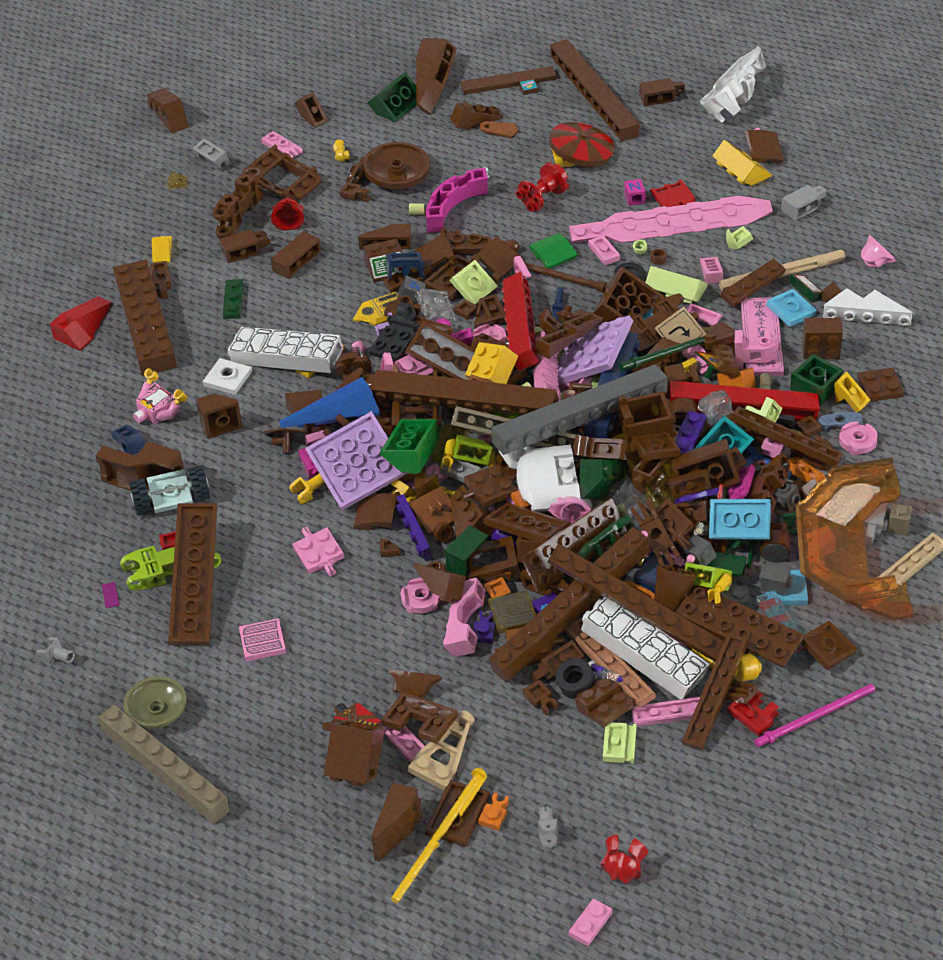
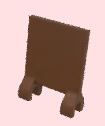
M444 233L414 250L421 254L422 261H424L423 272L427 278L433 274L431 268L446 259L450 260L452 266L459 263Z
M496 236L482 250L471 257L468 265L474 260L477 263L482 262L494 272L492 280L497 284L514 267V257L520 256L522 259L523 257Z

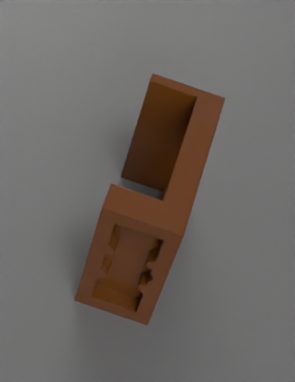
M508 536L483 543L467 560V568H470L467 575L468 580L473 578L480 580L511 571L514 579L521 578L519 562H517V550L513 537ZM506 547L508 560L482 567L474 566L473 558L476 555Z

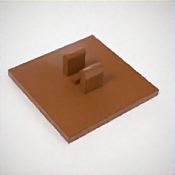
M441 486L408 503L428 535L433 533L438 523L446 522L450 524L454 522L451 500Z

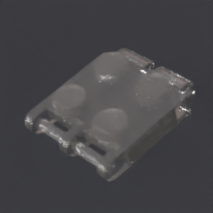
M421 288L420 291H417V294L415 293L419 305H422L420 309L424 318L435 322L438 319L445 318L451 324L459 322L458 317L454 314V307L449 302L448 292Z

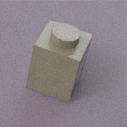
M892 503L887 533L907 536L912 506Z

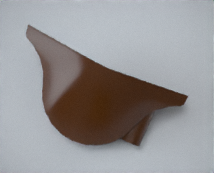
M389 670V674L395 679L393 692L400 694L405 692L420 698H424L431 687L442 680L440 675Z

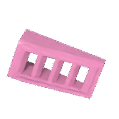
M717 257L700 258L705 283H719L720 280H723V270Z

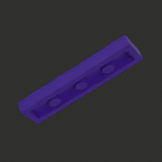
M404 494L397 496V512L399 516H404L402 521L405 529H410L408 533L412 543H417L415 548L418 556H423L425 562L433 560L430 547Z

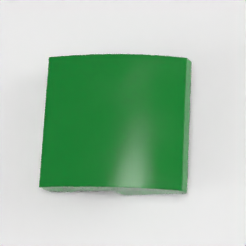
M560 233L529 245L536 259H540L545 268L548 269L575 259L578 256L572 245Z

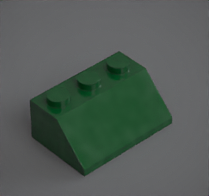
M405 71L367 103L376 115L397 122L417 104L416 85Z
M580 459V498L609 497L627 479L629 471L627 460Z

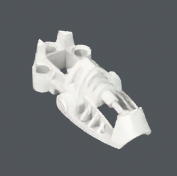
M757 46L754 50L740 57L717 80L713 90L700 100V104L720 123L725 120L720 114L721 110L725 108L734 116L741 110L738 104H745L752 97L755 85L754 76L766 68L761 48Z

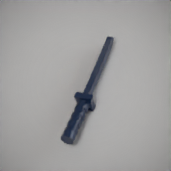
M562 287L557 288L555 304H552V315L558 320L559 316L556 314V311L563 310L562 297L564 289Z

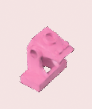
M765 329L764 337H761L759 341L750 342L743 338V330H735V358L739 369H743L744 363H768L776 359L778 344L776 340L772 339V333Z

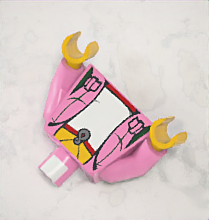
M146 369L144 375L147 378V382H144L136 400L138 411L133 414L134 419L138 423L148 419L153 424L173 419L175 414L180 412V403L187 401V395L180 389H177L171 395L158 384H152V381L154 382L158 379V373L155 371L152 373L151 369Z

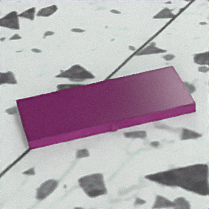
M115 582L102 584L105 607L119 606Z

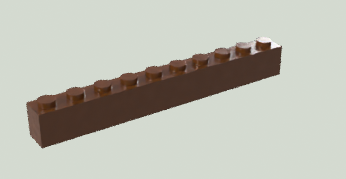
M567 39L550 44V57L620 141L638 137L640 130L639 121L618 100L616 94H613L609 86L603 82L602 78L584 60L574 45Z
M385 370L375 371L371 386L374 397L379 400L390 399L400 403L407 401L417 405L424 403L434 407L441 405L452 409L458 406L470 410H483L487 413L501 412L505 415L519 414L522 416L559 401L555 389Z
M632 527L593 564L620 579L650 552L648 537ZM575 579L489 658L492 672L507 683L602 595Z

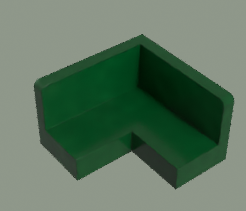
M469 525L445 549L447 571L466 576L465 580H468L467 560L488 539L487 535Z

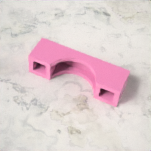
M477 578L465 580L461 600L452 599L443 644L453 657L475 653L478 636L467 624V621L475 610L484 605L486 593L485 588Z

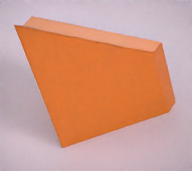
M753 367L740 369L738 374H717L719 385L756 387Z

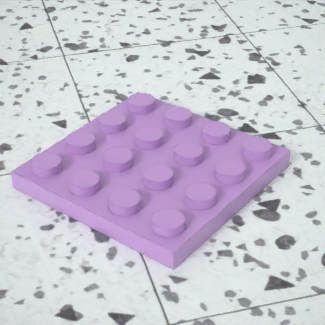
M630 315L623 318L619 317L611 322H604L564 348V352L557 364L559 385L612 369L633 323Z
M372 411L305 448L341 510L348 508L408 474L401 473L380 455V451L388 437Z

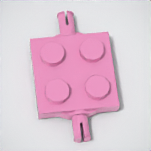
M308 527L302 528L301 532L305 538L292 545L306 570L310 574L325 569L328 576L331 577L332 574L334 576L336 571L332 565L345 557L329 529L325 528L312 534Z

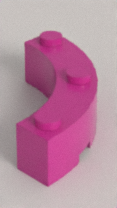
M486 168L466 171V174L459 177L455 175L435 189L426 208L427 233L441 232V227H444V220L447 214L458 203L470 197L488 194Z

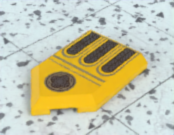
M393 292L363 302L353 317V321L369 322V325L374 326L388 322L387 317L384 316V311L389 303L397 301V293Z

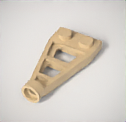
M460 711L458 717L438 744L429 742L424 746L409 765L407 772L445 790L450 780H453L456 775L469 728L475 720L473 715L467 711ZM451 734L460 739L456 747L443 742L448 735ZM441 749L450 754L451 757L448 765L445 766L430 758V756L436 750Z

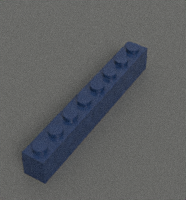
M628 332L612 369L602 372L598 386L632 373V368L621 371L619 364L637 356L640 348V341H637L638 333ZM618 411L585 423L584 436L608 439V436L613 433V422L616 423Z

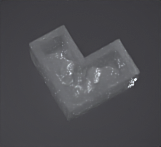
M625 477L610 486L609 499H613L616 506L624 504L634 528L640 531L639 523L630 508L634 507L643 521L645 519L637 502L641 501L642 504H645L646 500L650 499L653 504L654 497L645 490L637 491L629 477Z

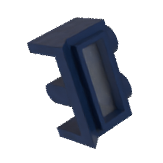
M393 252L386 254L385 268L388 279H392V267H402V275L406 277V275H409L410 267L416 266L419 277H423L424 261H422L420 253Z

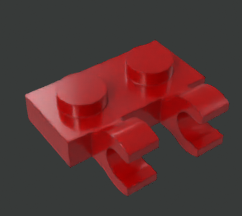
M759 690L746 704L733 702L727 707L729 714L757 736H760L773 725V719L779 715L776 711L779 706L774 702L769 703L763 710L758 708L763 703V700L760 699L763 694Z

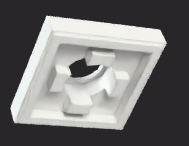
M219 358L203 380V386L236 395L252 373V367ZM228 371V373H232L229 376H223V372Z

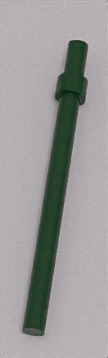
M698 337L641 357H632L629 361L620 363L619 369L623 371L629 368L640 367L641 364L703 344L704 338Z

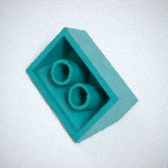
M723 416L693 450L727 439L730 450L737 447L742 454L754 439L726 416Z

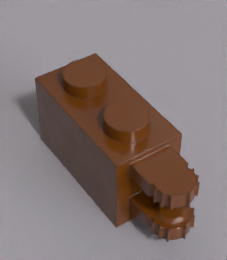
M250 229L219 239L221 251L227 263L260 254L259 248L270 244V239L264 230L253 232Z

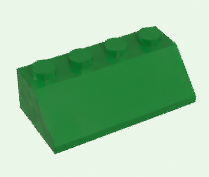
M400 419L381 449L380 455L401 473H420L440 440L437 419Z

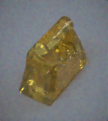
M665 471L659 472L648 485L647 492L644 494L646 499L651 500L654 508L663 504L667 499L676 504L668 482L670 477Z

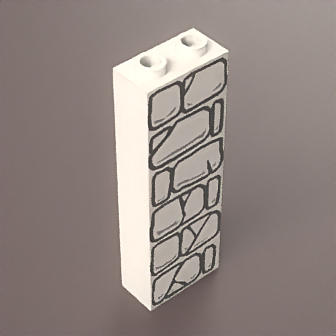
M241 327L228 348V355L232 362L243 365L331 373L343 351V345L340 335Z
M606 597L603 600L599 599L595 603L593 610H588L582 618L583 625L581 630L679 699H684L705 676L709 667V663L663 631Z

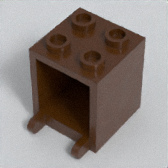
M663 391L629 399L626 396L619 398L620 429L624 440L627 441L626 447L628 452H630L629 442H631V437L665 432H669L672 438L676 436V429L673 423H676L675 414L670 411V400L665 398Z
M333 719L331 722L323 723V730L331 732L324 776H329L331 781L336 782L348 780L351 781V785L363 786V784L376 779L385 728L340 719Z

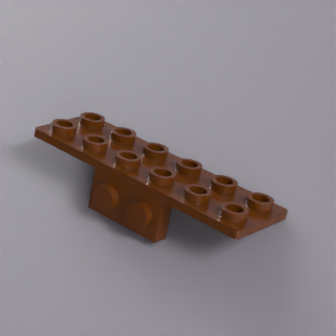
M607 499L521 557L536 592H542L567 575L547 563L558 543L578 554L585 543L591 541L612 522L621 519L613 499ZM623 526L614 532L617 540L627 533L626 527ZM607 538L600 543L602 549L611 545ZM594 549L584 559L589 561L596 555Z
M694 585L676 610L677 614L711 632L712 635L722 641H725L728 633L748 638L749 643L744 654L752 652L783 668L804 639L802 633L721 594L720 603L716 604L715 600L709 602V588Z

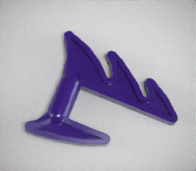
M719 488L690 495L686 494L675 499V503H687L695 499L717 494Z

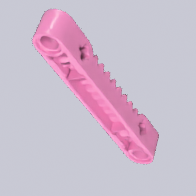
M542 331L536 337V342L538 338L546 336L550 333H545L544 331ZM538 353L539 362L534 364V387L555 389L559 401H561V393L558 391L559 387H557L559 385V379L557 378L559 376L557 374L558 353L549 359Z

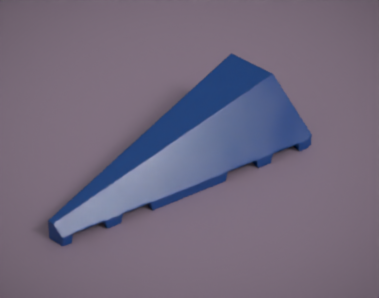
M361 377L280 420L279 424L281 428L296 425L301 428L304 427V424L309 423L320 425L337 422L335 417L339 413L344 418L356 416L357 419L371 411L374 416L380 415L370 387Z

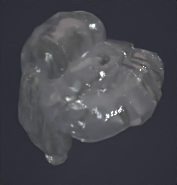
M724 390L709 393L700 399L698 408L702 413H705L707 421L712 427L723 416L733 413L730 397Z

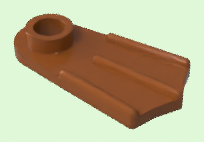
M485 121L480 124L482 132L495 134L496 136L513 138L518 133L516 123Z

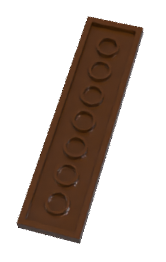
M178 503L168 636L169 645H210L217 503Z

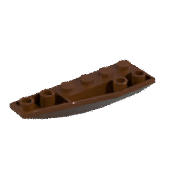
M423 38L416 56L417 106L428 115L431 114L444 88L457 50L446 39Z

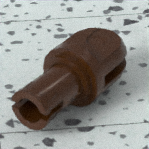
M362 157L358 164H354L351 167V174L347 178V182H350L355 177L353 183L356 184L359 179H363L366 176L363 166L365 157Z

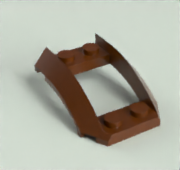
M276 144L243 170L244 172L248 168L260 169L261 177L258 185L285 198L288 196L291 199L300 201L322 182L316 166L309 167L300 163L286 152H281ZM279 165L284 170L300 178L287 189H283L263 177Z

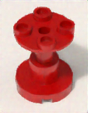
M548 162L541 167V178L537 181L536 186L529 181L519 183L516 196L521 199L527 210L534 212L543 208L544 199L542 193L548 194L552 191L560 195L568 190L569 183L567 184L566 181L568 175L557 163L553 165L551 164L552 162Z

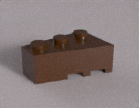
M165 88L147 94L148 107L154 111L171 134L189 128L181 98Z
M462 484L450 498L456 538L469 525L489 537L496 529L484 525L483 518L491 514L487 506L483 507L473 497L462 501L460 493L469 490L467 486Z

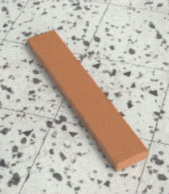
M581 617L565 629V633L596 665L607 669L606 674L611 680L620 685L621 691L635 699L638 708L656 698L655 692L619 656L581 630L583 625ZM619 676L623 678L622 682L617 681Z

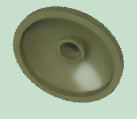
M154 676L137 682L128 690L124 697L123 708L125 714L142 728L156 729L176 721L185 710L187 698L185 690L179 682L169 677Z

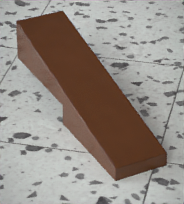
M589 312L565 321L564 329L537 339L536 352L548 359L601 324L603 318Z

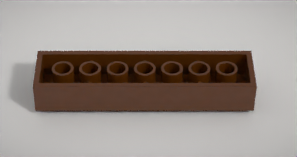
M147 259L113 267L141 375L143 376L148 368L152 370V373L153 371L160 372L177 368L173 347Z

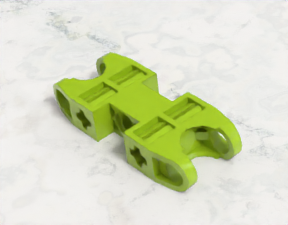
M153 545L125 555L120 561L122 570L137 571L126 580L128 589L138 591L166 584L165 576L173 574L175 547L156 552ZM216 552L214 568L218 567L221 563V557ZM129 561H134L131 564L125 565ZM140 581L138 584H131L133 582Z

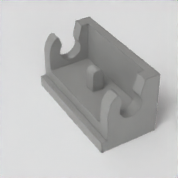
M206 139L200 141L193 148V151L196 152L199 158L204 157L208 159L219 170H222V162L226 166L231 164L226 151Z

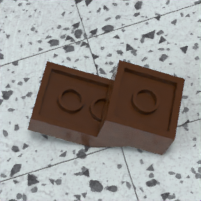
M149 441L136 456L103 446L95 455L101 471V481L131 491L130 481L144 479L146 488L149 489L148 477L184 469L180 451Z

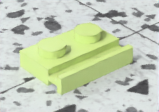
M611 722L605 726L603 762L624 763V761H630L634 764L637 724L631 726L627 725V723Z

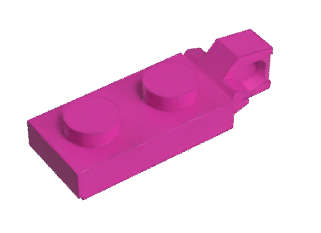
M752 464L738 470L741 482L730 486L728 491L730 499H744L747 496L756 470Z

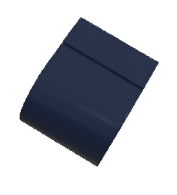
M127 424L110 432L112 438L121 443L125 453L135 455L146 444L141 431Z

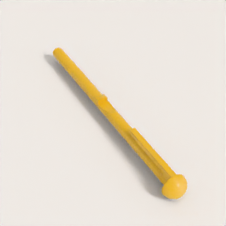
M475 768L472 770L471 775L473 778L391 897L394 903H399L432 852L439 846L438 841L446 833L457 815H463L486 781L487 774L483 769Z

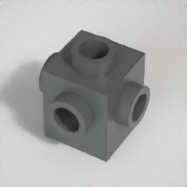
M785 482L783 487L775 489L772 495L777 501L775 508L791 512L801 500L798 487Z

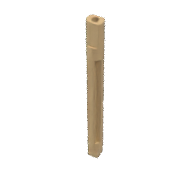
M838 250L782 264L786 270L785 274L780 277L844 261L845 253L843 250ZM750 273L720 280L719 287L721 291H724Z

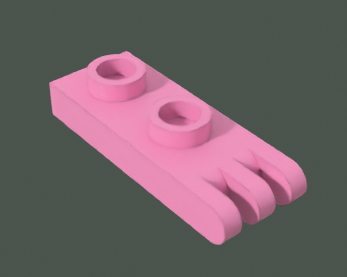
M274 131L261 138L262 144L269 148L276 144L281 152H286L292 158L293 156L297 157L298 153H303L301 147Z

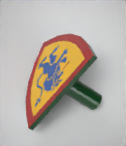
M699 351L694 352L709 364L704 375L705 378L710 380L713 373H722L719 372L712 354Z

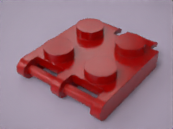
M682 179L674 184H665L664 187L650 189L651 195L660 207H673L695 202L694 195Z

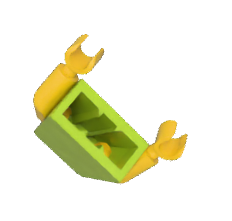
M457 435L456 439H449L446 442L440 469H442L443 465L449 467L448 471H450L453 464L452 458L491 467L496 465L495 451L491 445L483 440Z
M686 562L685 569L697 574L693 585L713 588L708 590V601L715 600L716 604L720 603V593H723L724 590L728 591L729 586L732 584V572Z

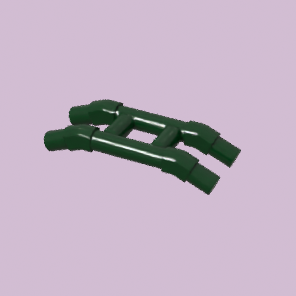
M628 515L612 522L591 541L585 543L577 555L585 558L594 549L597 557H601L604 551L600 543L607 538L611 546H613L617 542L614 532L631 522Z

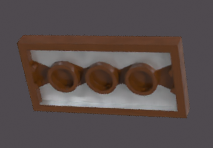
M424 321L405 351V354L432 369H437L438 372L449 378L466 380L469 378L465 376V373L475 353V349Z

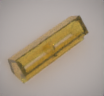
M452 421L450 423L444 422L439 434L440 440L431 454L432 462L441 464L446 442L449 439H456V436L460 434L461 429L451 425Z

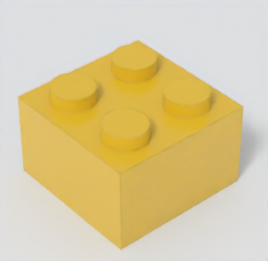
M479 342L465 376L469 378L472 374L493 383L506 384L518 355L506 346Z

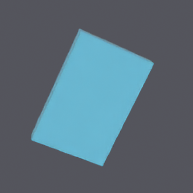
M710 499V540H770V499Z

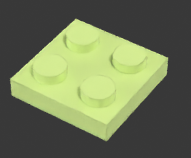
M476 260L449 280L466 300L475 305L479 302V298L486 297L498 287Z

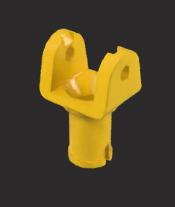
M319 473L308 481H304L302 477H299L291 483L289 489L292 493L305 489L297 497L299 503L304 504L314 498L312 495L313 491L324 485L325 482Z

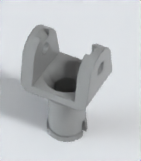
M49 637L47 640L49 647L46 650L39 649L35 653L39 660L47 664H52L57 659L71 663L75 656L72 650L62 648L56 637Z
M542 807L538 812L540 820L537 821L538 836L542 846L551 849L557 845V819H553V811L550 807H546V812L544 807Z

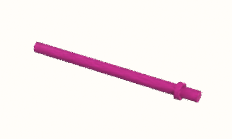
M869 684L771 732L766 731L763 736L755 739L754 743L757 747L766 743L771 744L775 739L874 692L875 687L873 684Z

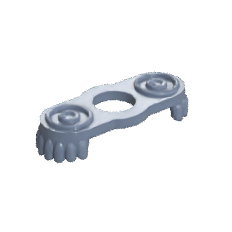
M836 412L834 414L822 415L818 420V423L822 426V431H827L828 427H843L850 422H859V425H862V416L857 412ZM843 417L845 418V421L837 422L835 418Z

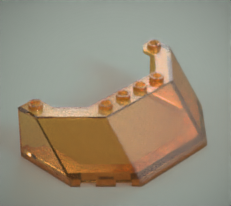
M893 457L832 467L827 472L828 475L822 481H818L809 491L810 494L803 501L800 500L795 505L801 574L848 604L891 620L915 618L906 582L902 583V585L897 584L895 575L869 579L864 522L881 504L895 502L901 496L900 483Z

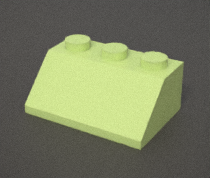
M650 266L645 282L656 291L666 293V297L681 293L684 297L683 302L692 304V301L698 302L708 287V283L653 266Z

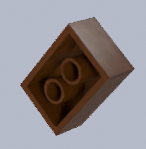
M727 439L680 454V457H671V466L675 477L707 469L712 489L719 488L720 484H723V488L741 482L739 471Z

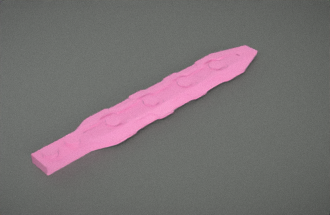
M734 196L720 198V200L701 203L698 201L687 203V205L663 206L652 210L615 213L601 222L569 226L572 244L588 242L602 235L607 240L625 243L639 239L743 226L773 213L770 200Z

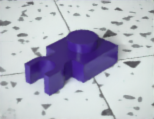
M480 611V622H474L473 631L478 636L477 642L493 643L495 623H491L493 620L492 611H490L488 617H483V611Z

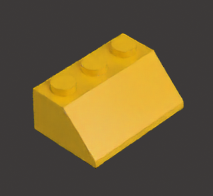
M723 140L713 154V157L717 160L716 163L722 168L726 167V172L733 177L736 175L738 177L736 180L743 185L747 183L752 186L772 176L769 171L758 162L753 161L743 150L726 140Z

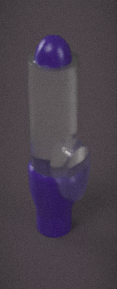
M595 664L590 666L592 671L602 679L608 678L617 683L623 681L621 675L603 666Z

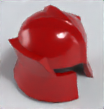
M287 196L275 206H272L271 222L277 229L282 231L296 230L304 223V207L296 200Z
M618 834L608 837L605 840L607 853L600 863L602 869L610 876L612 881L619 880L623 883H629L633 879H639L641 877V862L648 854L646 846L634 838L628 850L632 855H627L617 851L619 847Z

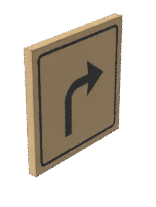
M685 307L655 327L662 338L664 337L678 343L706 335L705 331Z

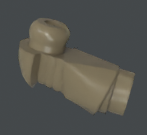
M769 373L761 374L760 389H772L773 379Z

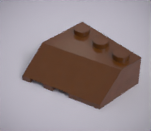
M621 267L611 278L593 314L602 317L604 322H611L619 317L623 318L629 315L631 318L637 314H640L642 317L654 307V304L664 299L665 296Z

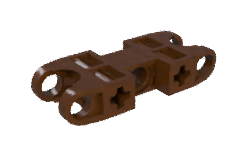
M246 169L234 182L235 190L231 195L225 193L213 209V217L215 220H219L216 229L218 238L233 235L243 223L242 216L247 210L252 212L264 195L263 188L258 186L261 177L260 169Z
M681 293L668 296L654 304L653 315L645 320L640 314L632 317L633 323L629 332L638 333L637 341H640L639 352H637L638 357L646 355L660 341L659 337L661 335L656 331L655 327L679 310L678 306L684 301ZM689 312L697 322L699 319L697 312Z
M785 454L776 455L768 464L763 460H757L752 463L756 470L749 492L744 497V499H770L771 514L777 502L772 495L775 489L784 486L790 470V463Z

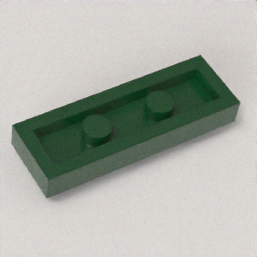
M243 279L226 280L223 319H241Z

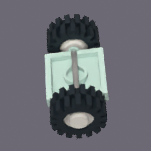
M203 465L187 468L190 482H187L184 469L148 477L147 481L150 490L148 493L144 479L130 481L131 497L136 515L152 512L149 498L152 499L155 513L177 509L178 503H193L190 493L191 488L195 502L210 499L208 481Z

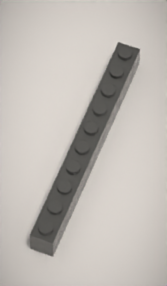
M652 365L493 426L492 443L503 455L618 411V401L621 396H626L629 399L662 391L667 392L668 377L656 365Z

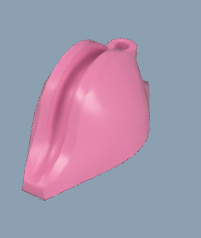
M871 235L868 236L867 243L861 251V257L867 266L879 268L883 264L896 261Z
M566 496L564 498L559 497L557 502L550 504L548 511L558 519L572 524L592 509L583 499Z

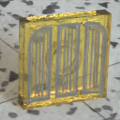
M527 590L488 599L498 634L505 633V630L524 627L536 616Z

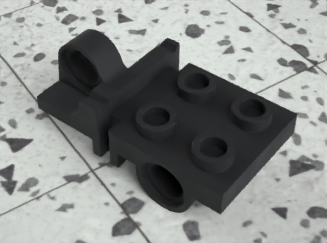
M401 302L397 307V314L387 317L389 326H385L368 350L370 356L382 359L384 353H390L394 362L408 356L405 354V351L420 327V323L412 321L416 316V312L411 304Z

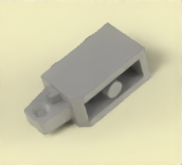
M806 185L782 198L781 211L795 221L818 209L819 200L826 196V189L820 185L814 188Z

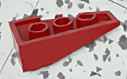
M97 296L61 313L50 323L53 339L81 351L92 341L96 329L100 327V322L102 318H105L112 302Z

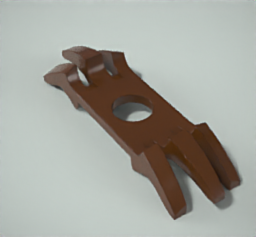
M646 500L653 514L651 517L641 501L637 502L645 520H641L634 507L630 509L642 530L648 533V541L659 564H664L659 553L662 551L669 564L674 566L675 564L667 548L670 547L677 558L680 557V554L669 538L651 500ZM654 529H660L662 535L658 539H653L650 535Z

